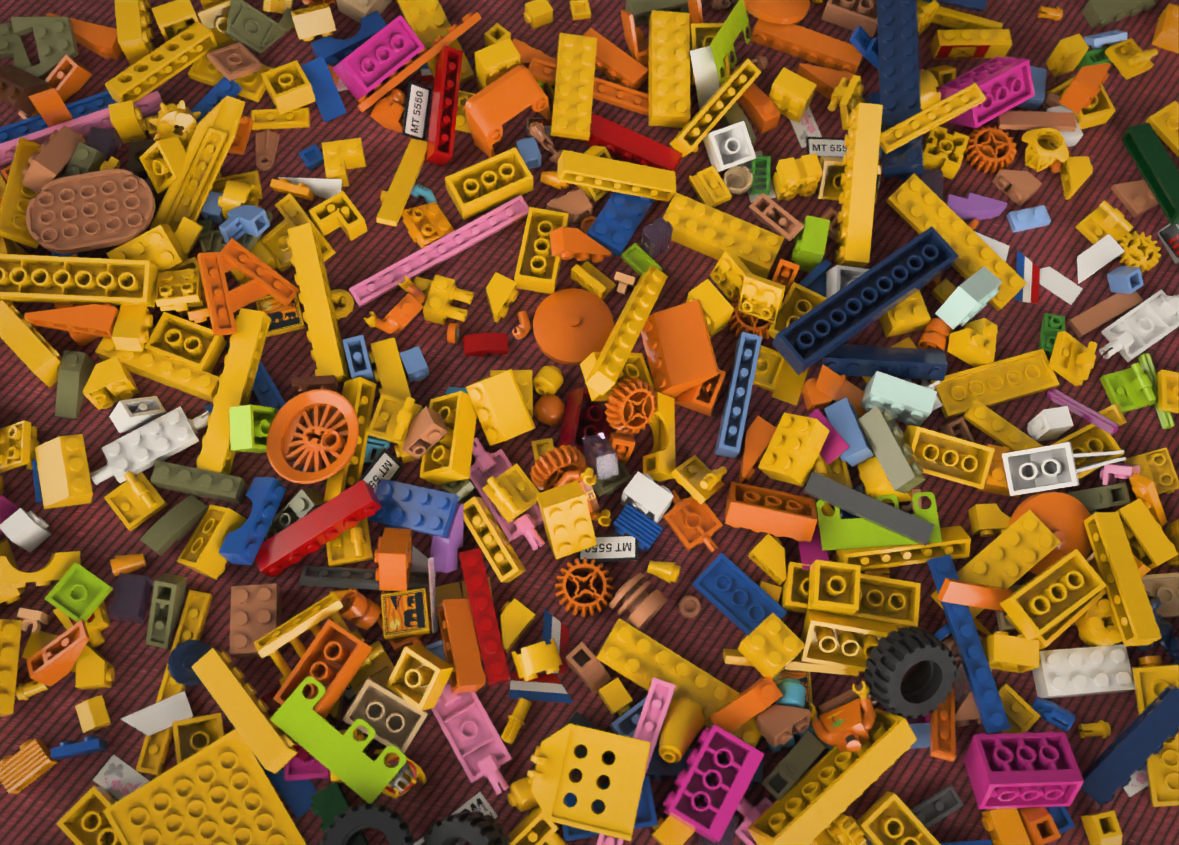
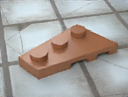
M1145 180L1114 184L1111 187V190L1133 218L1159 205Z

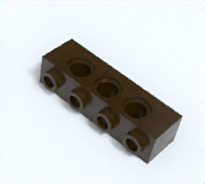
M130 140L128 171L142 178L148 184L154 195L156 213L159 209L157 192L139 159L155 141Z

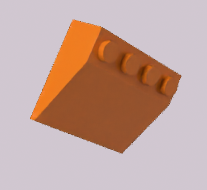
M693 300L648 316L641 335L655 392L675 398L719 374L700 300Z

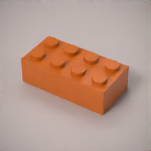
M731 481L726 500L725 524L734 528L751 529L758 533H770L776 537L784 536L800 542H811L817 523L815 499Z
M328 619L273 699L283 705L303 680L308 676H312L326 689L325 694L312 709L323 719H326L373 648ZM313 683L305 685L303 688L304 697L307 699L315 698L318 695V687Z

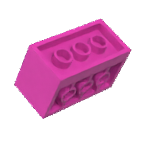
M400 15L332 69L355 99L358 100L425 47Z
M996 56L939 87L942 101L974 83L978 85L986 100L946 122L973 128L983 125L1035 96L1029 59Z
M714 724L710 728L706 727L700 733L696 741L699 743L698 748L690 752L685 762L689 764L687 769L680 771L674 782L677 787L674 792L668 793L663 805L666 807L664 813L710 841L720 842L764 753ZM719 755L723 757L724 763L722 764L718 762L717 756ZM710 776L712 778V785H707L706 777ZM699 797L702 806L696 807L694 798Z
M1065 732L980 733L973 736L964 757L965 767L979 809L1070 806L1084 782Z

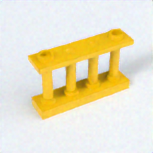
M334 592L253 642L261 658L271 656L284 677L279 679L281 686L292 672L278 651L281 646L291 643L299 657L302 658L307 650L298 638L299 635L306 630H311L316 638L321 631L318 625L319 622L327 617H331L333 622L351 633L338 612L339 609L343 608V605ZM358 630L351 633L365 642Z

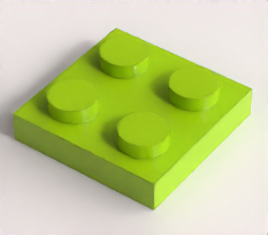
M75 562L44 599L78 623L80 620L86 622L113 588Z

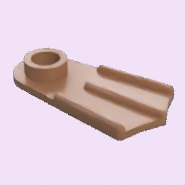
M268 129L255 133L256 165L263 171L273 167L280 138L279 133H274Z

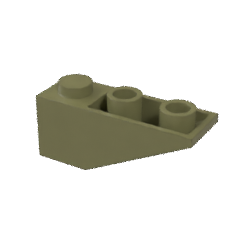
M1126 482L1065 493L1078 499L1088 511L1130 503Z
M316 488L301 489L272 520L264 539L268 540L325 504L323 496Z
M808 731L761 784L780 800L826 747Z

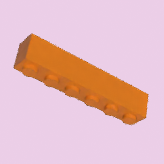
M758 18L751 37V41L790 54L793 57H798L830 69L847 71L856 74L863 56L852 44L796 24H774Z

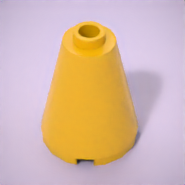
M679 697L678 700L671 699L659 734V755L666 762L675 763L680 761L705 725L706 716L702 713V707L695 701L685 697Z

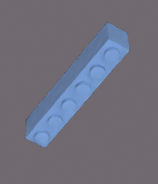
M742 332L737 340L714 452L716 455L735 459L740 452L762 336Z

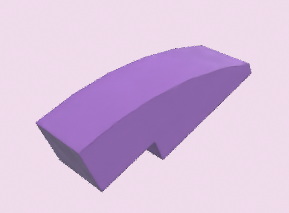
M969 193L966 198L949 194L944 202L962 220H972L974 218L982 220L1001 215L1007 206L1006 202Z
M457 503L447 537H432L430 558L434 557L435 571L448 573L457 570L458 548L463 547V503Z

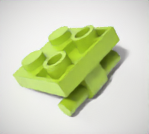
M1139 362L1132 364V368L1103 375L1099 378L1111 405L1118 404L1122 413L1156 403V397L1151 389L1153 385L1148 375L1144 374Z

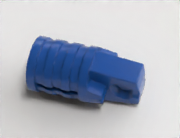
M1038 696L1031 704V707L1043 720L1050 722V724L1061 728L1065 732L1071 728L1075 720L1074 713Z

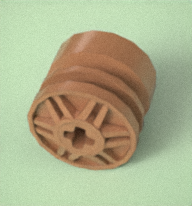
M642 573L637 574L624 583L609 604V607L613 610L622 604L617 614L621 616L629 611L631 614L627 618L626 623L638 630L646 625L668 600L659 589L654 590L650 594L647 592L652 583L650 580L640 586V583L645 578Z

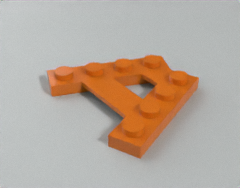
M233 238L229 240L221 252H206L197 255L214 336L230 335L237 332L233 313L240 310V308H244L269 294L287 307L299 292L297 287ZM237 269L251 280L228 291L225 273Z

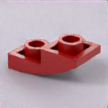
M477 333L463 337L464 354L466 356L485 357L486 353L506 355L509 351L506 333Z

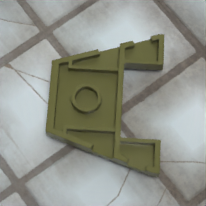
M230 0L225 34L235 41L241 42L245 47L260 56L294 27L290 13L292 10L287 7L279 23H277L243 0Z
M11 17L13 31L17 36L34 32L40 64L22 69L23 71L40 79H45L65 55L71 58L79 55L72 21L68 17Z
M1 23L0 59L14 58V66L21 70L31 67L30 58L24 47L22 37L14 33L12 23Z
M268 210L265 213L270 223L273 215L271 210ZM213 219L196 221L204 226L199 235L203 253L221 252L227 243H225L220 230L214 231L215 224ZM263 232L258 237L245 233L237 242L251 252Z

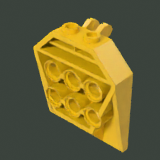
M568 724L542 741L541 746H537L535 755L531 756V761L537 763L535 770H528L527 774L529 776V784L532 785L531 792L548 821L631 841L651 742ZM581 744L585 745L588 750L585 758H580L576 754V749ZM607 751H612L615 754V762L612 765L604 762L603 756ZM575 768L580 769L582 772L580 782H575L571 778V772ZM601 775H606L610 779V786L607 789L599 786L598 780ZM568 793L576 795L577 803L575 806H569L566 803ZM596 799L604 802L605 810L603 813H597L594 810L593 804Z

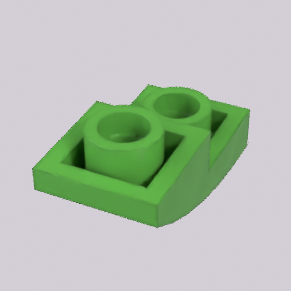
M1045 313L1043 316L1039 349H1044L1047 356L1052 355L1058 332L1065 331L1064 316Z

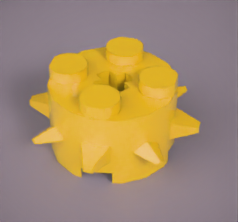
M180 100L177 105L161 103V110L158 112V116L149 118V122L155 125L158 131L153 138L154 141L178 136L184 148H187L198 125L196 120L201 115V112H192L185 106L184 100Z

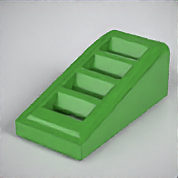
M1107 47L1087 51L1077 65L1079 71L1083 66L1103 63L1112 64L1104 53Z
M756 156L755 159L751 160L753 183L750 188V194H770L771 156ZM755 165H766V168H755ZM755 172H766V175H756ZM755 179H766V182H755ZM754 186H766V189H754Z

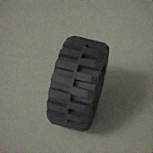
M907 627L899 628L898 632L892 631L888 633V637L885 639L881 638L878 641L879 645L876 648L873 647L870 652L872 655L866 661L868 668L865 669V683L870 689V694L891 714L903 718L913 719L917 718L918 715L923 717L928 715L929 711H935L939 708L938 705L941 702H945L948 692L951 693L953 689L952 683L956 681V673L954 671L957 670L952 651L930 632L918 627H909V629ZM920 662L913 676L901 683L907 670Z
M363 803L355 807L351 806L345 809V812L334 817L333 823L326 827L324 831L326 834L324 839H321L320 845H347L351 836L364 828H374L381 831L387 837L390 845H414L415 840L414 835L410 831V826L399 813L380 804Z
M466 811L446 816L442 820L435 822L431 827L432 830L427 831L424 836L426 842L421 843V845H456L460 838L467 840L472 845H509L508 842L511 840L508 834L504 835L502 832L504 827L500 823L494 824L495 819L492 816H484L483 812Z

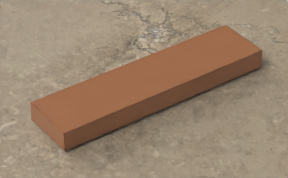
M1006 111L996 117L998 129L1034 130L1054 128L1058 131L1075 132L1077 128L1074 113Z
M1136 291L1131 294L1117 293L1070 319L1067 323L1076 335L1081 338L1141 304L1143 299Z

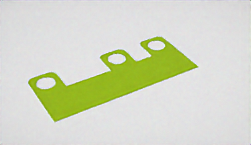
M744 0L737 2L710 43L721 85H723L727 78L723 61L726 54L731 69H733L737 62L733 43L743 29L746 44L750 42L752 37ZM746 27L749 28V32H750L749 39L746 38V34H745ZM731 51L734 53V63H731L730 60ZM721 67L724 68V79H721L720 76Z
M932 492L913 494L915 514L911 515L934 525L928 543L942 542L934 494ZM879 495L876 497V500L879 501L884 499L892 500L895 508L899 509L897 496ZM921 496L930 498L931 507L929 509H921L918 506L917 501ZM819 500L816 503L822 551L919 544L863 518L841 519L838 507H835L834 515L825 516L821 511V507L826 502Z
M306 677L270 720L366 802L372 804L406 763V756L395 746L389 745L375 761L370 759L362 751L374 738L375 729L363 719H357L342 735L312 709L325 694L326 689L314 677ZM309 683H313L318 687V695L313 699H307L303 695V688ZM358 726H364L368 730V737L362 742L356 741L353 738V730ZM390 752L396 753L400 759L399 764L394 768H388L384 764V757Z

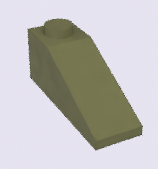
M64 350L58 372L55 417L78 419L84 399L83 389L94 365V362L86 353Z
M165 573L154 581L146 645L169 648L183 604L187 577Z

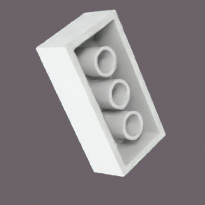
M1124 644L1039 651V667L1032 670L1037 696L1043 699L1123 693L1135 689L1127 649Z

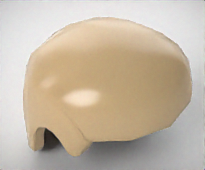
M734 166L726 171L723 182L730 193L740 195L746 193L751 188L753 173L746 166Z

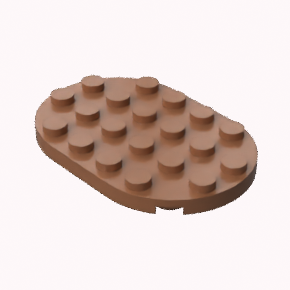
M107 169L67 176L47 183L41 188L42 191L35 199L32 198L26 211V224L33 238L42 247L52 252L72 254L127 243L147 229L155 213V199L148 184L128 170Z

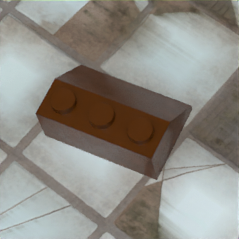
M11 64L1 66L0 102L31 117L36 108L28 96L49 90L51 84Z

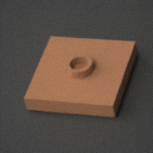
M241 42L207 53V59L229 81L262 70V63Z

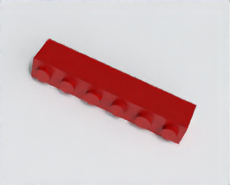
M444 46L437 55L426 153L427 162L442 166L449 162L453 155L463 51Z
M591 113L589 141L581 140L591 147H606L611 156L614 155L624 162L647 165L674 172L678 169L682 153L594 113Z
M362 479L263 542L255 557L260 572L271 578L277 576L284 569L300 562L306 555L317 551L325 543L335 540L344 531L354 528L363 519L373 516L376 511L382 508L373 487Z
M476 548L460 552L459 557L488 685L490 687L510 682V674L481 549Z

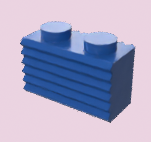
M628 503L614 521L612 528L615 529V534L624 536L627 533L638 539V550L643 551L644 549L648 552L664 527Z

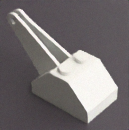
M1071 442L1002 454L1010 496L1079 485L1077 473L1126 460V457L1076 468L1074 459L1102 457L1125 452L1124 450L1073 454Z

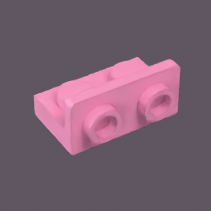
M1117 462L1104 465L1100 470V480H1103V485L1115 484L1116 478L1128 479L1134 473L1139 474L1140 465Z

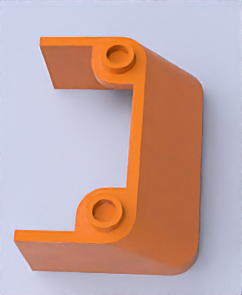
M688 0L690 25L703 23L701 0ZM623 9L621 10L624 36L631 56L649 69V38L644 39L642 30L634 26L633 15Z
M517 65L473 95L465 104V113L474 145L489 158L495 156L492 145L502 138V125L530 106L532 110L539 112L547 120L552 119L547 95L530 70L524 65Z

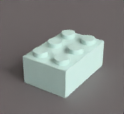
M984 266L963 282L935 314L953 330L958 325L963 327L1000 291L998 287L1002 281Z
M876 371L866 385L861 406L865 408L866 412H869L876 406L889 409L894 415L893 421L898 420L906 426L908 424L919 427L931 414L937 391Z

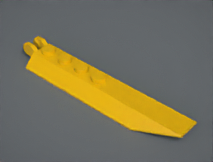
M226 96L198 123L185 151L187 156L181 175L169 186L150 229L161 224H169L173 233H175L184 216L189 217L195 222L197 221L236 136L245 106L244 101Z

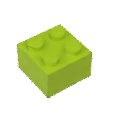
M807 215L804 222H800L804 225V228L794 238L796 245L792 251L791 260L794 261V264L800 265L799 270L812 272L821 263L824 256L830 220Z
M251 404L230 407L231 451L266 453L268 430L272 420L278 413V408Z

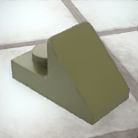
M620 461L594 473L593 475H597V480L592 487L598 496L603 494L609 496L629 482L632 476Z
M467 479L439 485L443 492L459 496L457 503H464L474 494L472 490L475 487Z

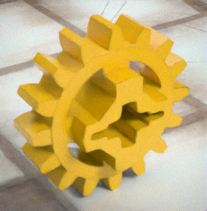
M1134 231L1132 234L1127 233L1118 242L1125 251L1118 256L1122 258L1119 262H1125V266L1140 267L1141 273L1145 270L1149 271L1159 262L1158 259L1161 257V254L1157 252L1161 250V247H1156L1157 240L1151 241L1152 236L1145 237L1144 232L1138 235L1137 231Z
M839 814L827 828V832L832 836L836 845H868L863 837L864 832L850 815Z

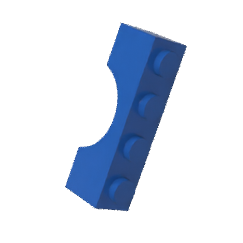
M375 11L361 18L360 30L352 38L337 40L330 36H325L311 43L316 59L324 56L327 66L335 67L349 54L387 26L379 13Z
M254 478L246 494L252 501L251 514L240 528L227 534L218 552L230 563L253 564L287 490L276 478Z

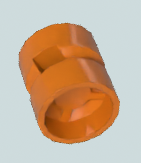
M931 318L918 342V346L920 349L945 350L947 341H949V334L953 333L954 330L942 319Z
M355 589L348 591L340 600L343 608L338 611L340 616L349 621L352 620L353 624L363 630L369 629L379 617L380 605L371 599H366V596Z

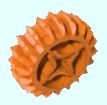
M987 124L985 127L980 126L974 129L968 135L969 140L963 155L967 156L966 161H971V166L977 167V171L982 169L984 174L988 171L993 174L1001 169H1007L1013 162L1016 155V144L1012 143L1013 137H1008L1009 132L1004 133L1003 129H997L996 125L991 128Z
M733 297L730 304L734 310L727 323L731 325L730 330L737 331L736 337L740 336L742 332L762 336V339L764 337L767 340L770 337L768 330L772 323L739 311L740 297ZM763 322H768L764 326L756 327L757 324H763Z
M631 377L630 379H624L621 383L617 382V388H611L613 393L607 396L609 402L605 405L608 409L604 412L607 415L606 420L613 429L622 434H639L640 429L645 430V425L651 424L650 418L654 417L653 411L657 409L655 403L658 401L655 397L656 392L650 384L642 379Z
M561 445L559 448L554 447L552 451H547L545 455H540V459L536 460L535 465L531 467L530 475L532 483L537 490L544 492L553 489V485L559 481L566 471H576L582 467L585 471L587 465L584 455L576 446L567 445L565 447Z
M586 557L583 558V564H580L579 560L575 559V566L568 562V570L565 568L560 569L562 575H557L556 580L561 583L555 584V589L561 591L556 593V597H563L559 604L564 605L567 603L565 607L566 612L574 608V616L577 615L579 610L582 611L581 617H585L586 611H589V615L592 617L594 616V608L597 612L601 613L602 607L600 604L607 607L609 603L605 599H612L613 595L609 592L614 590V586L607 584L613 582V578H605L609 574V570L607 569L602 572L603 564L600 563L596 567L595 559H592L591 564H587ZM583 571L590 572V574L584 578L579 577L578 575H574L575 573ZM596 577L602 585L601 595L597 593V590L592 585ZM568 580L576 588L572 598L566 590ZM589 582L588 589L590 590L584 589L580 592L581 585L584 586ZM583 597L595 600L587 604L577 602Z

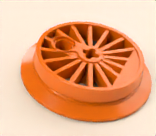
M326 389L306 391L289 400L275 415L268 430L266 451L273 469L284 479L299 484L320 482L341 471L351 460L357 446L359 422L354 407L341 394ZM311 412H314V423L310 417ZM305 421L308 425V428H305L303 426ZM348 427V431L340 432ZM328 453H331L337 458L333 463L331 462ZM322 457H323V460H324V462H325V464H326V466H327V467L324 468V469H323V464H322ZM315 463V472H311Z

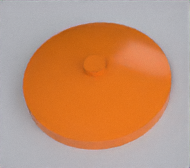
M744 0L747 12L763 21L774 24H793L805 18L810 7V0Z
M563 289L552 293L540 303L533 319V334L540 350L553 361L565 365H580L592 352H601L614 328L613 317L606 303L597 295L583 289Z
M1057 491L1040 492L1024 500L1014 511L1009 526L1030 509L1061 541L1057 547L1029 570L1030 572L1039 575L1057 560L1075 549L1085 559L1090 553L1092 546L1083 521L1091 515L1087 508L1073 496Z

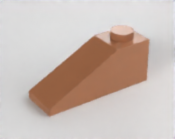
M764 193L749 206L756 219L789 241L804 228L802 223Z

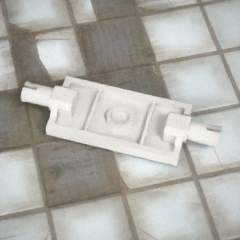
M1161 289L1106 327L1101 333L1110 343L1100 348L1099 353L1102 355L1108 351L1103 358L1109 359L1112 355L1119 352L1127 362H1130L1178 328L1179 294L1177 296H1168Z
M180 406L102 447L108 462L107 465L90 473L93 482L98 485L106 479L115 476L116 480L122 483L126 481L124 475L127 472L132 471L134 475H137L156 465L157 460L163 461L199 442L196 434L198 430L208 426L207 421L210 412L206 411L191 420L187 418Z

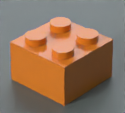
M384 528L383 536H379L378 549L375 550V563H379V568H376L375 579L379 581L380 590L407 591L412 569L411 529Z

